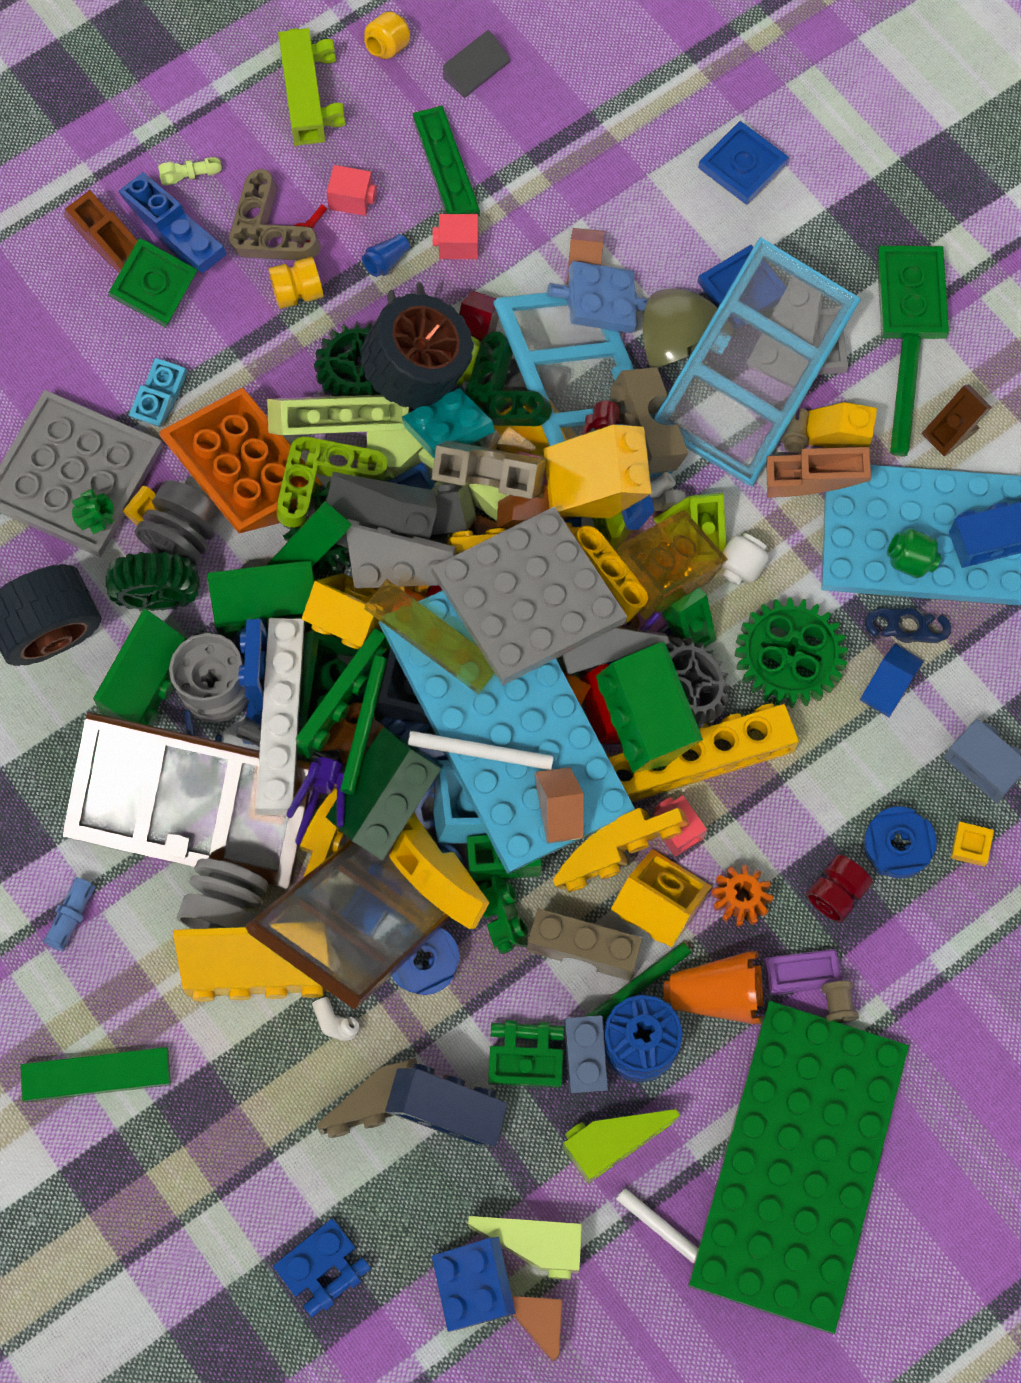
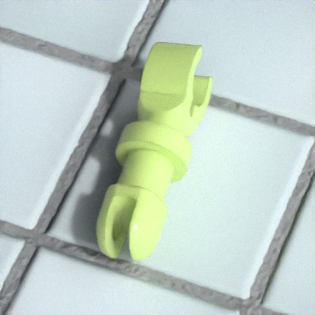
M209 157L204 158V161L192 163V160H187L183 165L172 162L162 163L158 168L161 183L167 186L176 184L185 177L193 180L196 175L207 174V176L218 174L222 170V165L219 158Z

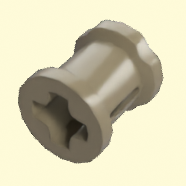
M836 981L821 986V990L826 994L829 1012L826 1016L827 1021L846 1023L859 1019L858 1012L854 1011L851 990L854 989V982Z

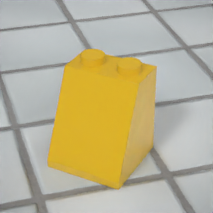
M611 425L543 449L544 459H546L545 470L549 508L555 507L560 516L612 518L652 494L645 431L642 426Z

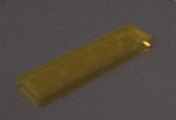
M388 579L384 581L365 605L364 609L478 695L494 676V671L478 646Z

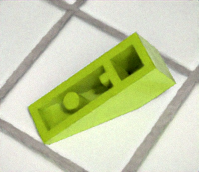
M676 1109L598 1120L593 1121L588 1126L581 1122L565 1134L568 1140L563 1143V1149L587 1184H590L677 1122L680 1114Z

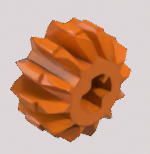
M747 865L742 866L740 874L733 867H729L727 869V877L719 875L716 879L719 887L713 888L711 896L719 899L714 903V910L726 909L722 919L727 922L733 915L736 917L735 923L738 927L742 926L744 917L747 918L751 925L756 924L758 920L757 914L765 917L769 911L764 904H769L773 900V895L765 892L771 886L770 881L758 882L762 872L756 870L752 876L748 875L749 868ZM741 890L748 893L747 899L744 898L743 902L736 899L737 892L740 894Z

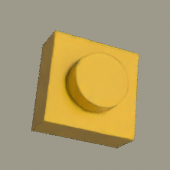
M142 486L122 512L137 526L140 521H144L142 517L147 510H156L152 504L156 494L149 487Z
M959 821L956 826L950 858L985 867L988 864L994 830Z

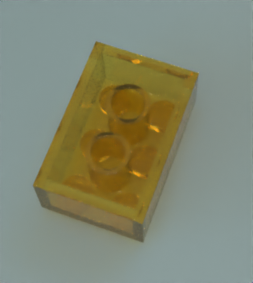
M685 510L627 540L615 550L648 594L647 603L639 611V614L645 620H648L655 612L660 613L670 607L681 597L688 595L698 587L702 588L710 583L728 560Z

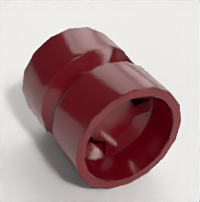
M836 855L824 870L826 878L818 877L805 895L819 912L833 921L842 923L854 908L853 899L860 900L871 887L873 881L870 875L856 862L846 856Z

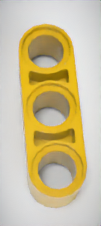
M583 526L575 533L574 537L627 615L626 623H624L627 624L647 603L648 594L602 533L592 526Z

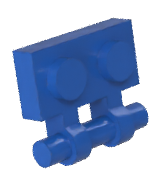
M333 1218L273 1265V1268L295 1297L301 1295L308 1288L313 1293L314 1297L303 1305L311 1318L323 1308L325 1311L335 1304L333 1302L334 1299L350 1286L354 1289L362 1282L360 1278L371 1270V1267L363 1257L351 1267L347 1263L345 1258L356 1248ZM336 1266L341 1275L323 1288L318 1280Z

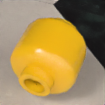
M391 11L380 14L368 23L364 30L366 48L372 55L381 59L394 57L407 47L410 41V30L406 20Z

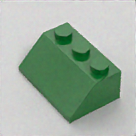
M303 561L207 573L214 623L218 635L235 638L236 633L246 626L247 620L259 617L265 618L268 623L269 618L302 619L315 582L312 562ZM304 621V630L310 629L312 624Z
M143 608L93 697L100 713L110 717L153 726L158 717L157 709L163 699L167 700L174 688L169 672L172 655L179 645L186 641V638L153 613Z
M665 641L614 661L596 675L599 691L604 697L611 715L612 725L617 731L623 747L624 757L628 761L632 773L667 766L703 740Z

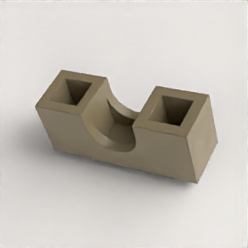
M658 368L621 371L610 388L612 402L620 407V423L622 425L644 427L649 474L677 471L689 454L679 425H662L650 416V414L658 411L668 396Z
M445 441L436 445L431 480L462 486L468 484L488 485L499 488L498 493L533 499L541 494L546 459Z
M538 908L528 939L527 952L561 962L563 958L577 959L596 967V972L631 981L643 938Z

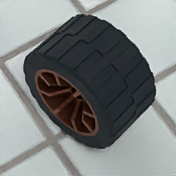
M410 293L402 297H396L383 308L361 346V365L364 368L367 380L371 382L373 388L382 394L385 399L405 408L412 407L417 409L421 406H431L437 403L444 395L451 392L471 363L474 344L471 339V331L465 323L466 321L455 311V308L437 297L434 298L422 293Z
M59 564L39 568L19 576L0 588V652L7 664L26 666L42 662L80 644L97 630L102 617L75 566Z

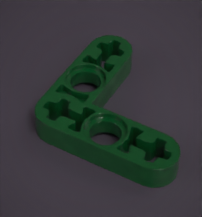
M498 331L489 333L480 344L466 395L493 421L494 426L535 427L542 425L551 415V403L539 392L502 391L513 352L507 337L503 333ZM489 372H494L492 380L482 385L484 376ZM508 402H513L511 410L505 415H500L502 407Z

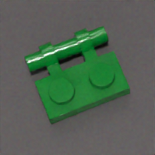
M506 1020V1023L491 1022L490 1037H504L505 1046H490L488 1085L561 1088L563 1049H548L549 1040H563L564 1026L549 1025L548 1021H538V1025L517 1024V1020ZM516 1038L538 1039L537 1048L516 1047Z

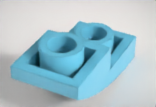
M155 358L145 386L140 385L129 416L162 427L180 393L188 370L185 367Z

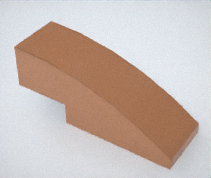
M870 448L801 449V455L767 456V498L810 495L871 481Z

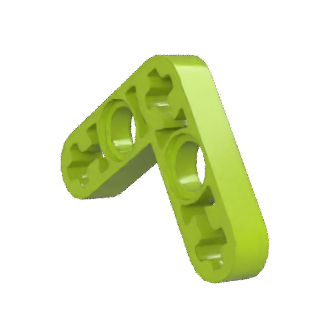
M302 436L295 439L290 446L277 503V518L279 522L287 527H298L305 523L317 474L332 477V472L383 481L388 467L386 456L377 450ZM303 450L309 451L306 466L300 464ZM334 455H341L347 459L348 463L343 466H336L329 459ZM354 459L358 460L357 468H353ZM369 464L376 465L375 471L368 470ZM301 476L308 481V484L304 487H295L289 480L292 477ZM292 498L298 499L295 514L288 513Z

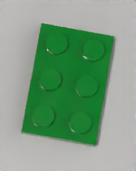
M878 246L877 269L881 338L903 339L906 335L918 336L920 339H947L949 325L943 246Z

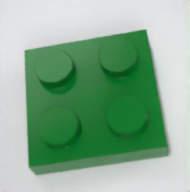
M139 237L109 290L108 296L166 328L196 276L197 269Z

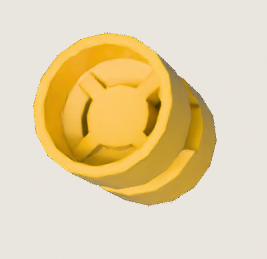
M312 256L296 260L293 267H289L285 263L268 268L279 310L297 305L300 298L305 302L324 297L319 274Z

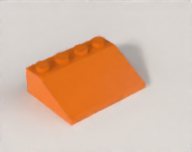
M243 387L159 431V436L239 534L280 523L277 518V503L291 445L283 435L268 433V417ZM300 458V464L306 466L304 460ZM295 476L289 480L295 487H304L308 484V481L301 476ZM316 476L315 483L318 486H322L323 483ZM292 498L290 509L296 508L298 499Z

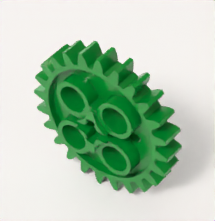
M789 597L784 607L781 606L778 599H774L772 610L765 604H762L760 615L754 612L750 613V623L743 622L741 631L744 634L737 636L736 643L741 647L736 648L735 657L743 658L738 662L737 670H747L742 681H754L752 693L763 689L765 691L763 695L764 701L768 700L771 695L776 696V706H779L785 698L788 699L790 707L794 708L796 700L799 698L805 706H808L810 695L817 701H821L823 697L822 689L828 693L833 691L834 684L832 681L840 682L842 674L839 671L844 670L847 662L841 658L846 657L848 648L840 646L844 643L846 636L841 634L835 635L840 626L839 622L830 625L827 623L831 615L830 612L820 616L817 614L819 610L818 604L813 606L811 610L806 609L805 599L797 607L794 606L792 598ZM780 628L786 633V636L776 637L770 630ZM804 637H815L820 644L817 646L808 645L804 641ZM764 643V644H766L768 647L763 648V647L761 646V644ZM788 649L795 650L794 656L788 655ZM815 657H819L821 661H817ZM765 659L775 660L779 667L769 669L762 661ZM805 667L811 671L812 676L802 677L797 673L796 669Z

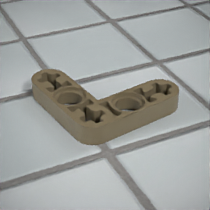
M258 169L251 172L245 180L229 235V242L239 256L246 258L300 260L311 256L313 258L316 257L320 252L321 243L311 228L267 225L277 192V185L267 170ZM261 208L260 213L256 217L246 218L249 210ZM282 237V241L278 246L274 248L268 247V243L272 238Z

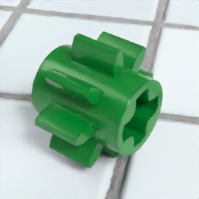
M90 489L81 493L79 498L72 501L74 504L72 518L81 530L90 527L91 532L96 534L105 530L107 525L114 522L111 518L114 514L113 503L104 493L96 496L94 490Z

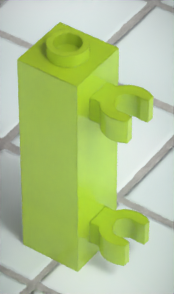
M293 28L288 31L278 32L294 146L326 142L324 126H345L343 103H332L327 107L321 108L314 62L324 64L336 62L333 39H323L315 44H311L309 28Z

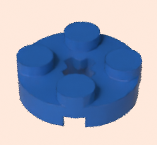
M901 806L890 807L881 811L870 822L864 835L863 845L867 859L878 874L899 879L910 878L919 874L930 863L936 851V834L931 823L926 818L923 819L920 815L916 814L915 810ZM896 834H900L902 840L909 841V845H906L903 851H899L891 845Z
M408 924L398 930L397 933L405 938H409L416 928ZM442 927L420 948L424 952H432V957L428 959L429 965L424 968L420 963L414 965L413 959L417 956L415 952L391 975L398 986L419 995H431L443 990L451 983L457 969V964L459 965L460 954L456 941Z

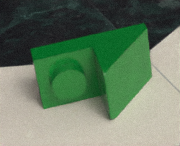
M699 587L688 595L681 597L662 612L663 619L675 638L679 637L681 640L691 638L694 644L703 642L704 648L717 640L707 594Z

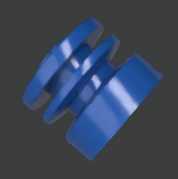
M647 995L629 997L614 1007L607 1018L604 1030L606 1062L616 1074L628 1081L643 1083L656 1080L668 1072L680 1050L683 1034L679 1017L672 1007L657 997ZM641 1028L644 1033H651L648 1043H645L642 1038L635 1039L638 1029Z

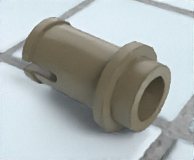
M800 408L799 419L796 420L795 413L786 428V433L782 436L781 441L787 451L801 452V449H804L808 444L806 427L809 413L803 408Z

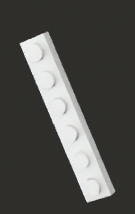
M269 618L256 795L257 815H286L294 799L297 757L295 738L298 736L305 629L304 620Z

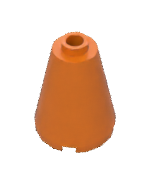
M748 951L671 973L670 981H664L663 984L665 1003H671L672 1009L753 1025L762 1024L763 1016H756L757 1007H763L761 965L753 966V959L759 958L758 952Z

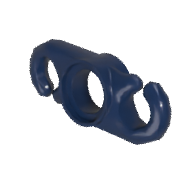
M877 608L868 613L865 618L866 629L872 636L879 634L878 629L874 626V620L877 617H881L888 623L887 627L881 632L882 636H894L897 640L904 643H939L947 639L951 633L950 622L943 615L937 618L943 627L942 632L935 634L929 629V625L935 620V617L932 614L922 615L919 611L912 608ZM903 618L914 620L917 624V631L914 633L903 632L899 627V621Z

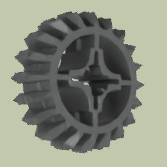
M679 637L673 638L666 646L698 728H701L705 723L709 725L714 722V719L719 717L724 711L723 706L730 700L726 693L731 687L723 681L728 673L721 672L719 667L722 661H715L712 658L714 650L704 651L703 642L694 644L691 638L683 640ZM701 696L700 705L697 706L696 700Z

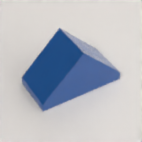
M894 644L877 668L860 701L890 718L924 663V660Z

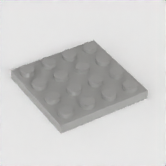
M44 390L0 464V513L101 558L125 515L122 512L123 509L139 491L164 447L163 442L160 439ZM90 489L94 490L96 496L104 493L110 498L114 506V514L111 517L114 522L107 525L105 530L96 534L91 532L90 527L81 530L72 518V509L74 507L72 501L79 498L81 493Z
M555 507L432 566V575L502 686L626 623L627 615Z

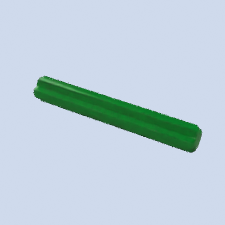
M904 336L901 345L890 452L894 456L905 457L910 448L921 339L918 336Z

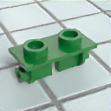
M494 876L490 877L492 883H483L478 887L489 901V905L483 914L484 918H490L494 915L498 917V920L487 924L494 949H498L499 954H505L513 950L512 945L526 948L528 943L525 936L528 935V929L524 919L518 915L515 906L517 895L513 886L505 879Z

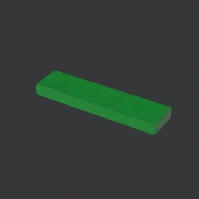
M443 105L412 113L413 122L445 213L478 214L480 216V209Z
M324 502L272 557L266 566L311 561L313 566L347 532L352 524L331 505Z
M167 1047L20 1064L22 1101L24 1103L171 1086L169 1050Z

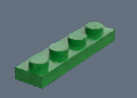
M374 628L295 738L298 753L310 759L315 750L321 751L330 737L329 730L335 722L341 723L346 717L350 708L349 702L354 695L360 696L365 690L374 656L387 658L389 650H387V639L384 633Z

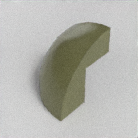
M671 288L654 292L647 301L643 316V339L650 368H659L688 357L718 308L709 300L688 290ZM726 320L720 331L731 337L734 333Z

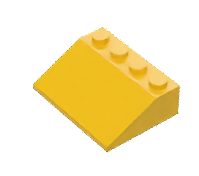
M296 925L272 926L269 928L332 974V949L323 926ZM246 927L173 930L182 987L188 997H193V1001L209 1002L213 1001L215 996L229 995L230 1000L241 1001L251 999V994H265L267 999L287 998V993H302V997L319 998L323 997V992H329L252 937L247 932Z

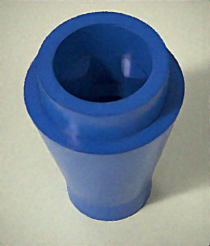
M398 234L391 239L368 247L366 253L362 256L363 265L372 276H385L400 258L410 250V244L405 236Z

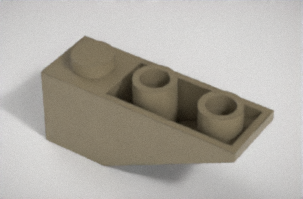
M416 1058L380 1067L317 1124L320 1134L328 1133L329 1138H335L350 1133L349 1128L364 1124V1128L368 1129L385 1124V1118L395 1116L386 1113L385 1109L397 1068H412L414 1063L417 1064Z

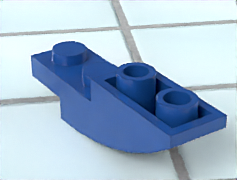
M144 172L119 190L122 198L153 234L181 261L186 264L190 263L200 273L203 274L227 255L224 246L185 214L182 205Z

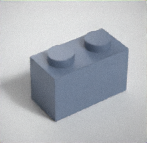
M976 719L944 756L945 760L995 803H998L1021 778V750L1015 746H1009L1000 738L998 731L992 725L982 723L979 719Z
M603 1017L565 1018L564 1029L569 1094L608 1091Z

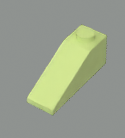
M469 1216L468 1225L470 1229L485 1238L499 1237L502 1248L538 1270L548 1271V1278L570 1280L571 1273H579L582 1224Z

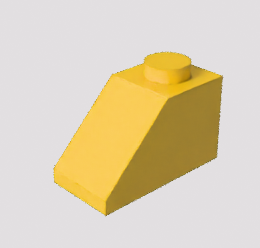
M843 402L808 411L809 417L806 427L807 445L824 448L870 447L877 408Z

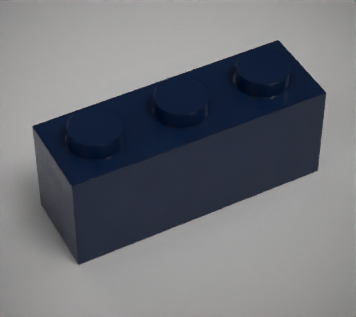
M414 1063L412 1068H397L385 1109L386 1113L477 1146L497 1145L508 1103L496 1099L494 1091L482 1087H474V1090L464 1087L466 1081L449 1075H444V1078L434 1075L435 1069L422 1064Z

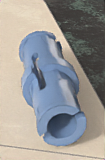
M74 878L62 905H58L55 910L57 915L42 941L44 944L64 952L77 923L81 924L84 918L82 913L96 886L81 878Z

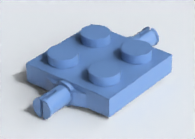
M572 261L568 268L569 283L567 286L549 283L547 296L566 299L570 308L571 324L633 333L637 327L636 310L645 311L647 301L649 300L637 296L634 284V271Z

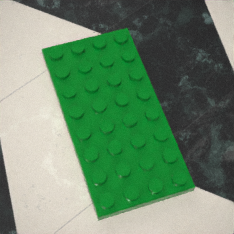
M768 1001L687 1287L832 1335L835 1334L909 1045L835 1021H827L825 1018Z

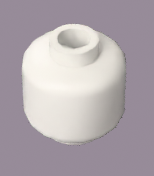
M744 533L742 537L733 536L718 558L719 565L724 569L722 576L738 586L742 581L747 583L755 582L769 560V556L765 551L767 546L747 533Z

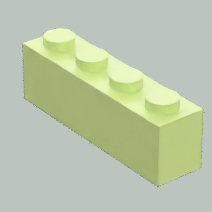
M383 395L267 399L268 433L300 435L407 430L404 427L402 416L409 413V407L405 408L397 403L390 402Z

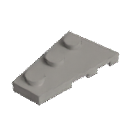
M347 519L352 524L347 530L346 535L354 588L439 585L432 575V566L456 555V548L454 546L416 536L413 538L392 534L389 529L378 527L376 530L361 526L358 521Z

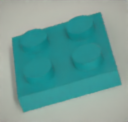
M460 388L447 393L442 399L431 406L418 407L414 411L402 416L404 427L433 458H435L436 445L442 442L453 441L469 445L495 432L493 421Z

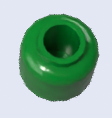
M914 528L897 532L887 549V556L890 557L891 566L895 570L916 579L923 577L928 571L934 572L941 559V554L937 553L938 543L936 539Z

